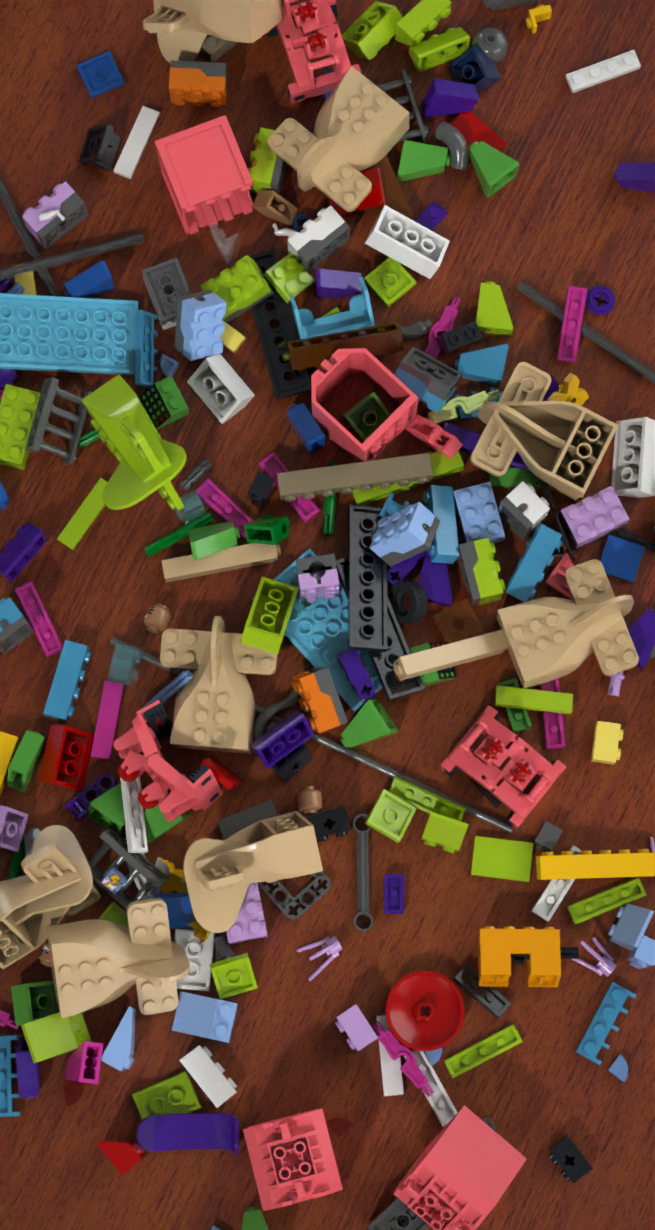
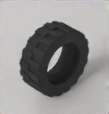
M414 581L398 582L393 585L388 593V598L397 621L400 624H409L422 620L428 608V599L423 587ZM405 593H408L411 598L410 612H407L404 606Z

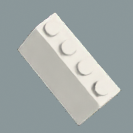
M384 205L370 230L365 244L431 279L439 268L450 241Z
M642 417L616 421V424L619 426L615 432L611 486L614 488L617 496L636 498L655 496V420Z

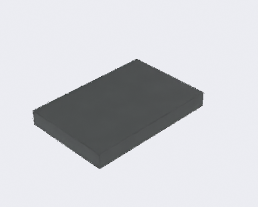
M272 800L220 819L217 822L225 840L257 821L278 815Z

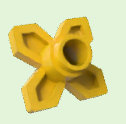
M569 373L563 380V385H559V392H553L547 401H567L583 405L589 398L586 390L578 388L580 383L578 377Z

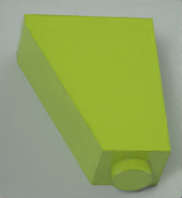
M491 281L481 283L476 323L480 332L512 336L513 324L500 285H496V283Z

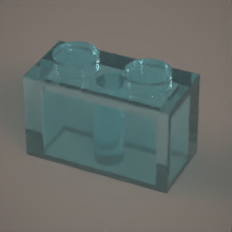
M196 490L180 497L185 506L183 509L177 511L174 508L179 521L183 520L185 525L206 514L204 505Z
M116 642L107 680L128 686L136 682L138 676L136 666L137 663L140 664L143 652H140L141 647Z

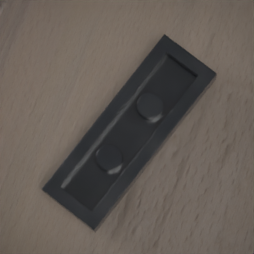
M468 964L453 979L497 1020L511 1005L495 988L479 986V974Z

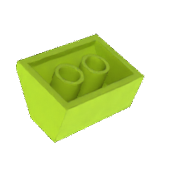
M422 0L396 24L395 39L409 46H412L415 42L419 43L428 30L432 31L438 25L440 19L448 17L451 13L452 2L450 0Z
M375 1L341 35L344 45L359 58L373 59L377 52L387 45L396 34V24L403 17L396 6Z
M461 27L450 28L440 35H432L423 42H415L409 47V56L417 73L463 55L469 49L470 37Z

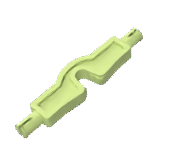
M498 389L489 393L482 391L469 397L460 396L453 398L439 413L436 411L429 412V417H426V419L437 425L456 420L458 418L456 411L458 406H462L464 412L470 414L480 409L485 402L500 397Z

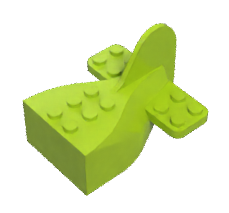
M119 374L81 400L93 419L90 421L96 431L99 430L98 436L103 443L107 442L106 446L120 462L102 492V500L108 508L121 510L137 504L158 490L163 499L167 498L166 502L172 510L176 508L177 511H180L185 506L170 480L184 467L187 459L186 452L181 446L163 440L160 437L136 393Z

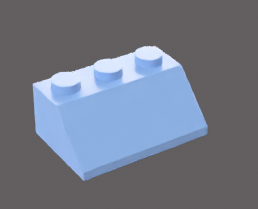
M643 935L638 948L631 950L627 957V960L631 961V966L643 969L655 965V940Z

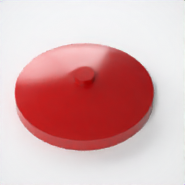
M418 971L406 975L393 986L386 1000L385 1017L391 1033L401 1044L413 1050L432 1051L446 1046L457 1036L464 1021V1002L458 988L447 977L436 972Z

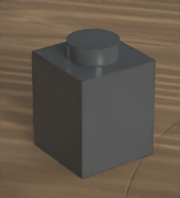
M545 821L533 842L536 844L535 848L541 852H551L563 830Z

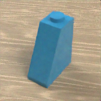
M503 344L463 353L460 355V360L456 359L454 370L462 374L461 378L500 386L509 345Z

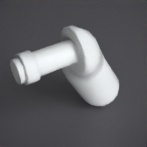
M58 209L39 214L38 216L40 221L51 219L55 215L62 221L65 220V217Z
M276 223L272 225L275 230L274 234L277 236H290L295 231L288 228L278 230Z

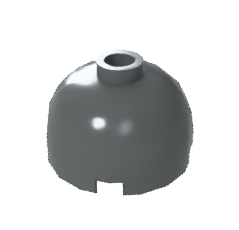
M486 27L475 34L471 47L476 46L496 65L505 58L508 42L501 30L494 27Z

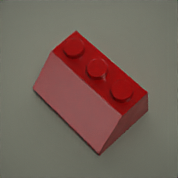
M50 725L38 781L53 786L82 791L94 734L65 725Z
M105 1139L97 1143L98 1147L122 1175L128 1173L146 1157L143 1154L145 1149L138 1142Z

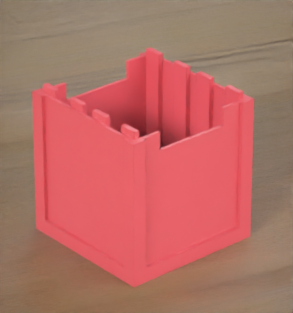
M226 115L155 141L160 171L186 234L198 233L200 228L208 225L209 228L214 227L221 220H225V222L234 219L233 216L240 213L246 215L253 212L252 209L254 208L252 206L254 202L249 192L252 189L253 181Z

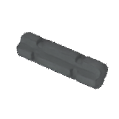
M203 459L199 463L200 465L196 466L187 475L186 479L184 478L180 481L179 484L184 490H188L192 483L194 484L204 475V471L207 472L211 468L208 460Z

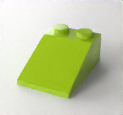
M431 812L421 840H424V844L435 847L439 845L443 847L444 851L454 854V851H459L469 824Z
M60 1012L21 1025L33 1063L75 1051L83 1041L92 1042L82 1013L61 1018Z

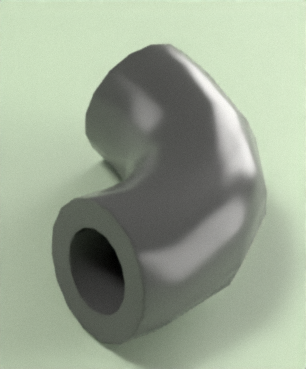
M441 122L435 136L436 139L444 142L449 147L451 153L449 165L455 169H467L469 150L465 138L458 129L449 123Z

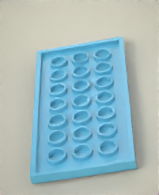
M0 293V369L135 375L136 311H138V301Z
M309 548L298 559L314 557L316 555ZM296 560L274 580L299 587ZM339 581V595L330 600H325L323 597L316 598L317 601L306 603L305 600L301 601L298 589L284 635L313 667L322 665L329 668L338 695L356 712L366 702L359 699L336 657L337 654L348 649V600L341 582ZM387 640V647H390V642ZM356 650L370 676L376 694L382 689V685L368 651ZM390 656L388 657V661L391 664H394L396 658ZM364 688L363 694L366 693L369 696L371 690Z

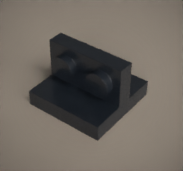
M105 124L88 129L78 163L82 165L93 164L106 172L111 171L121 139L119 135L113 133L114 127L112 125Z

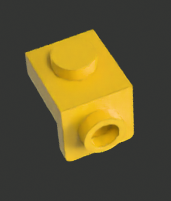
M538 5L534 9L529 10L528 17H526V25L528 29L531 28L532 34L537 31V22L551 19V6Z

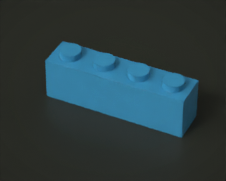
M431 485L424 492L423 502L426 503V508L440 520L430 549H428V554L431 555V562L453 564L459 557L453 487Z
M540 522L505 587L506 593L523 602L533 598L536 591L534 589L536 583H540L545 575L543 572L545 566L551 564L554 558L552 553L555 548L559 549L563 539L560 532Z
M65 640L43 712L45 716L68 722V719L73 717L75 707H72L74 699H78L80 693L78 685L80 681L84 680L86 670H83L84 665L89 662L91 657L88 646Z

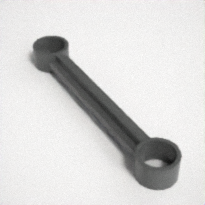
M363 813L358 814L353 820V828L357 832V914L354 917V926L358 931L366 932L373 925V918L369 914L368 833L372 827L369 826L368 829L363 831L356 828L355 823L359 817L368 818L369 816ZM362 914L370 918V925L365 929L359 928L356 924L357 917Z

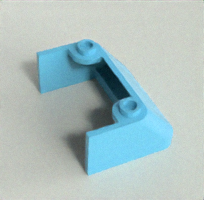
M359 277L362 294L355 295L350 299L349 311L314 319L312 312L308 309L298 310L293 294L289 295L300 339L375 326L369 293L363 277Z

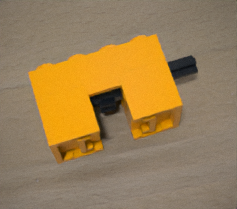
M486 926L484 929H480L478 938L479 986L508 987L509 976H511V960H514V965H524V960H527L528 987H558L561 978V959H579L578 947H560V929H555L554 927H544L543 929L524 927L523 929H515L512 926L495 929L493 926Z

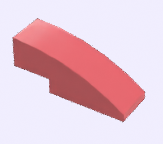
M418 414L405 428L419 440L449 459H452L463 445L454 435L444 431L439 425Z

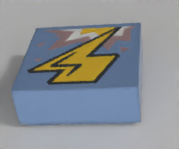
M113 867L101 883L116 895L127 883L128 879Z

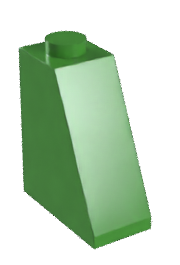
M404 140L397 176L398 182L444 172L445 166H449L451 155H447L448 148Z
M233 521L188 529L194 560L238 545L236 538H240L239 529L234 527Z
M26 730L8 767V787L26 792L44 747L45 737L40 733Z

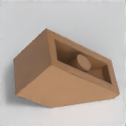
M259 190L252 206L264 216L287 225H292L298 210L297 207L274 190Z

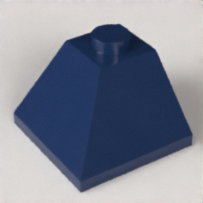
M476 46L471 47L448 66L455 82L476 85L477 93L489 89L502 79L495 63Z

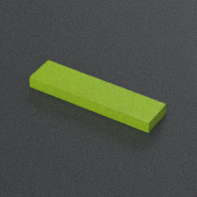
M102 478L99 479L57 538L59 542L71 550L75 549L105 507L102 500V492L108 483Z
M497 685L495 690V706L571 714L573 694Z
M395 776L389 792L429 814L434 812L461 821L466 807L397 776Z
M638 877L569 905L566 908L573 924L576 925L644 897L646 893Z
M514 1024L447 1058L444 1060V1063L453 1079L523 1041Z

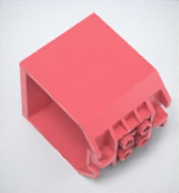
M366 348L338 349L328 361L325 359L320 364L321 371L317 369L311 375L312 417L322 432L355 463L372 461L405 430L417 415L419 398ZM349 374H364L398 406L362 444L320 405Z
M464 1105L424 1149L392 1193L434 1230H476L495 1207L527 1158Z
M322 1107L243 1129L263 1211L292 1205L343 1190Z

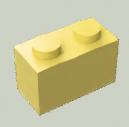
M603 721L596 722L591 756L592 762L614 765L616 760H620L621 749L618 748V743L623 739V730L620 729L621 724Z

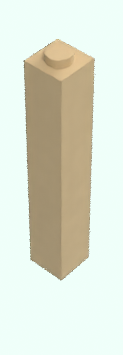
M251 543L231 547L198 560H194L193 555L161 561L167 583L278 562V556L281 555L279 544Z
M498 630L401 656L394 662V672L402 681L501 654L508 648V644L503 631Z

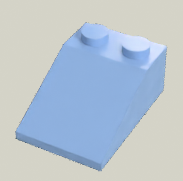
M626 904L625 907L621 906L616 916L619 918L616 925L612 924L608 935L611 936L609 940L628 950L638 948L654 911L631 904Z
M180 991L172 1031L230 1043L238 1004Z
M131 1006L128 1007L101 1058V1061L119 1071L130 1069L135 1060L132 1056L134 1054L136 1009Z

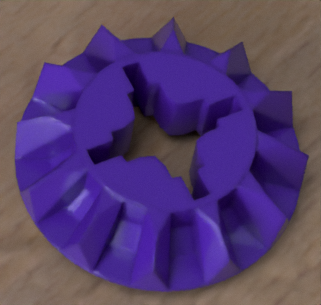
M596 286L588 291L585 304L588 307V311L593 312L594 315L603 316L610 313L614 308L615 296L609 288ZM601 295H603V302H605V304L601 303V305L597 307V301L595 299H599Z

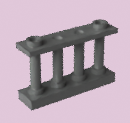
M405 69L401 70V79L377 85V87L384 92L404 86L406 96L393 100L400 105L410 104L412 112L409 113V121L415 119L417 129L406 132L398 142L420 136L422 143H426V138L429 135L426 125H423L411 89L410 74L407 75Z
M51 377L44 379L25 451L30 453L39 452L41 449L62 456V465L65 466L73 464L77 458L76 450L87 414V409L81 400L92 392H84L78 396L60 389L58 386L59 379ZM57 395L78 403L76 413L74 414L54 406V396ZM53 413L73 421L71 431L69 432L49 424V414ZM48 431L67 438L66 449L44 442V432Z
M112 827L103 831L99 836L104 843L90 860L86 857L92 870L93 880L121 904L125 911L130 903L142 901L153 887L159 889L169 879L141 853H128L127 840ZM112 848L118 853V857L103 873L95 865L107 850ZM124 861H127L132 866V870L126 876L128 881L118 894L114 895L101 881L113 867L118 869ZM141 874L147 879V883L132 899L124 891L137 875Z

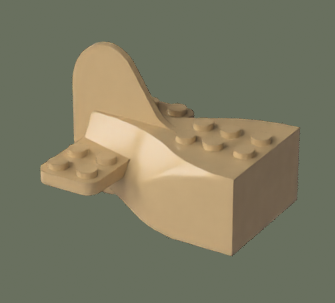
M154 0V13L144 19L142 23L144 30H148L149 33L157 32L160 51L170 63L171 60L195 61L207 35L233 42L254 43L280 23L283 17L281 0Z
M351 67L321 107L313 134L295 119L288 118L269 137L268 146L297 171L300 189L308 191L313 187H317L344 210L351 212L359 206L372 190L370 180L359 171L377 164L409 130V112L354 67Z
M520 362L515 367L498 402L487 401L479 409L477 416L486 426L471 454L470 460L475 466L494 476L500 477L506 473L516 452H518L526 466L537 477L577 500L585 494L619 425L572 402L542 401L551 384L550 375L526 362Z
M593 559L567 569L565 578L574 600L543 597L497 610V622L505 636L508 651L522 688L530 689L570 674L593 651L602 673L606 676L626 671L638 664L639 657L623 618L632 610L634 599L632 595L615 597L601 561Z
M221 616L214 617L212 632L166 629L162 634L161 664L166 668L191 670L190 673L193 675V678L178 690L175 700L170 744L174 748L252 754L250 744L253 743L255 699L246 674H274L277 667V654L241 644L243 634L227 633L225 622Z
M298 811L257 821L225 840L197 839L188 847L183 863L184 877L194 917L204 929L213 933L224 932L233 926L238 917L246 891L251 883L264 881L271 883L281 879L323 871L314 826Z
M52 825L46 827L38 834L34 841L32 854L26 856L21 862L26 875L0 881V967L2 969H5L40 947L48 939L46 927L59 925L65 914L68 916L76 915L97 902L101 897L98 889L93 885L91 867L76 836L64 826Z
M153 898L130 903L126 910L128 927L99 919L46 927L55 996L61 1018L73 1016L108 1004L122 996L134 984H136L138 1006L142 1014L151 1015L172 1011L177 1008L176 980L183 978L189 973L190 964L183 947L171 941L167 905L163 899Z

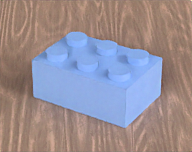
M490 482L453 491L454 505L465 543L488 537L490 543L504 541L505 534Z

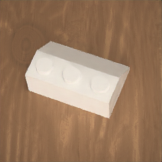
M221 354L206 358L187 381L221 424H224L242 410L255 396Z
M199 1045L179 1061L216 1108H218L237 1093L235 1088L238 1086L231 1077L227 1079L223 1075L225 1070L219 1062L214 1063L210 1058L212 1053L206 1046L202 1048Z

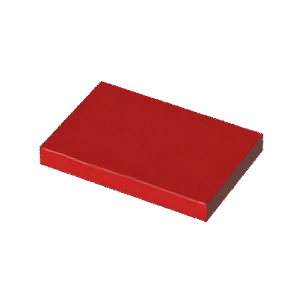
M471 111L460 113L450 123L465 138L468 150L476 141L478 143L483 141L500 152L507 145L501 137Z
M378 167L360 172L370 180L372 190L354 211L348 212L329 198V204L340 216L386 205L381 173Z
M216 757L204 759L200 763V767L204 768L203 764H205L213 772L216 780L228 790L240 787L244 782Z

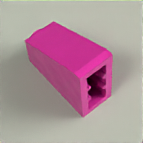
M83 1041L68 1058L65 1079L98 1084L103 1043Z

